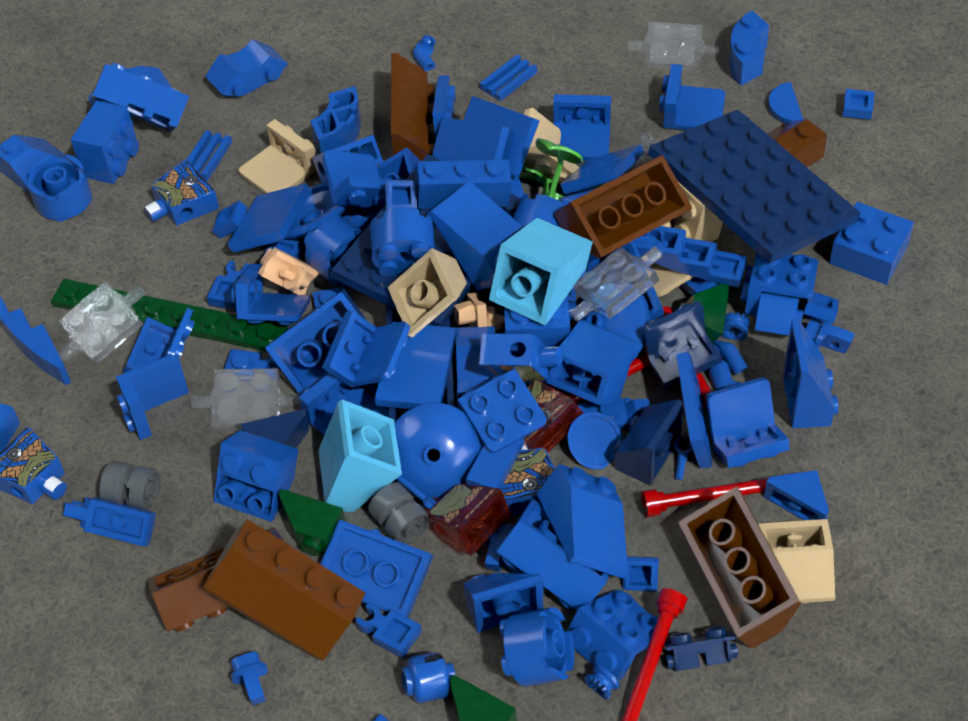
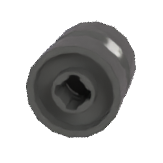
M113 460L108 463L102 474L99 489L100 498L121 504L127 503L129 506L150 511L154 503H150L148 500H151L153 496H157L160 491V473L156 469L142 466L134 469L131 464Z
M399 482L383 487L376 493L369 504L368 511L380 526L385 527L388 535L393 540L407 545L414 541L411 538L412 536L418 538L427 531L431 524L429 513L414 501L412 494Z

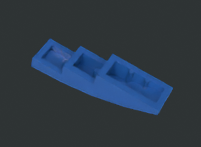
M660 226L633 241L640 257L647 261L700 279L720 284L725 283L729 286L740 288L747 265V256L717 251V243L686 238V230Z
M0 295V323L10 339L41 370L64 385L71 383L66 368L44 325L41 324L31 328L22 309L19 308L9 313Z

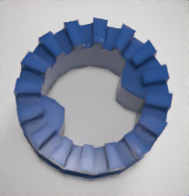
M734 312L731 314L727 313L725 315L722 337L740 341L745 340L748 336L750 325L748 317H744V314L740 316L738 312L737 315Z
M596 664L592 668L593 674H587L584 677V681L589 688L592 689L594 687V692L598 690L597 694L601 692L600 697L609 700L611 697L610 691L617 690L620 684L606 668Z

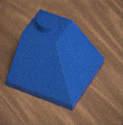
M13 135L0 144V172L30 194L26 184L30 167L46 156L55 155V158H65L64 153L45 139Z
M494 573L488 576L478 575L470 581L463 583L465 599L477 633L499 627L501 620L508 619L512 615L544 609L543 580L540 574Z

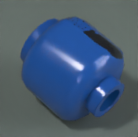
M434 652L413 656L408 659L406 667L401 668L404 693L406 697L411 696L416 703L439 700L449 695L450 679L455 675V670L452 662L446 663L440 653Z

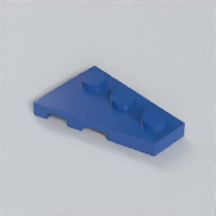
M449 75L438 76L433 107L435 143L442 117L453 119L452 115H454L456 88L455 85H450Z

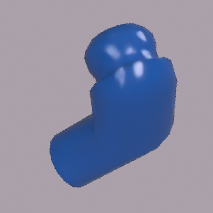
M424 35L413 51L414 59L426 72L436 67L435 62L431 59L436 41L430 35Z

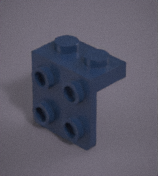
M700 301L684 304L675 312L663 318L653 319L643 329L647 363L665 390L681 383L676 354L684 352L690 354L696 375L722 362L721 354L705 332L704 307Z

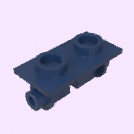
M725 626L704 629L705 634L691 636L690 632L672 634L669 636L670 640L665 641L664 648L671 652V654L665 655L667 669L674 668L675 672L698 668L700 667L698 657L700 653H704L707 666L732 662V658L738 657L736 643L730 644V640L738 638L731 630H726Z

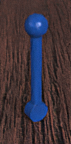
M402 475L396 479L423 501L424 506L432 510L438 504L433 498L427 497Z

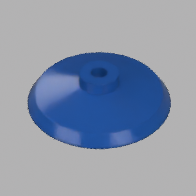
M587 412L578 416L571 424L568 432V445L574 458L583 466L597 470L604 469L616 459L613 457L614 448L617 442L623 439L617 423L609 416L600 412Z

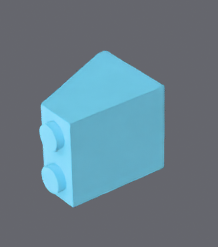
M539 218L534 219L500 245L489 300L546 325L586 270L593 241Z
M343 399L337 403L318 451L325 502L342 507L345 512H353L375 496L383 487L389 485L402 475L394 419Z

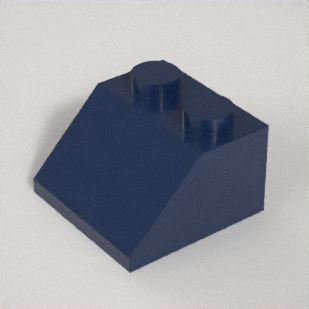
M674 400L648 405L641 416L636 415L629 426V434L625 440L620 439L614 448L613 457L616 458L615 470L651 486L674 450L675 439L679 436L681 437L684 402Z

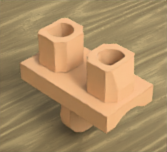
M276 247L274 249L269 248L260 260L262 267L258 272L262 277L298 295H305L309 283L319 274L312 266Z
M476 292L467 294V301L454 306V318L458 325L469 323V327L495 326V334H497V330L505 326L504 316L496 314L494 306L486 307L485 302L478 300Z

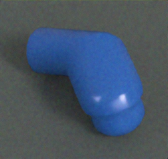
M718 340L712 341L721 354V360L729 364L734 375L748 369L747 364L734 344Z
M724 360L709 368V376L716 391L741 384L732 380L729 364Z

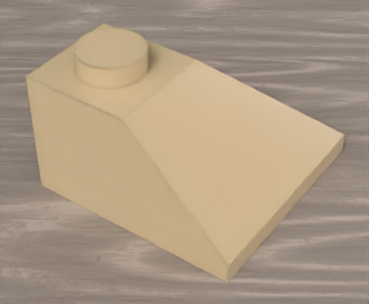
M431 248L388 286L402 322L405 321L410 325L408 336L414 337L456 301L467 282L456 259Z

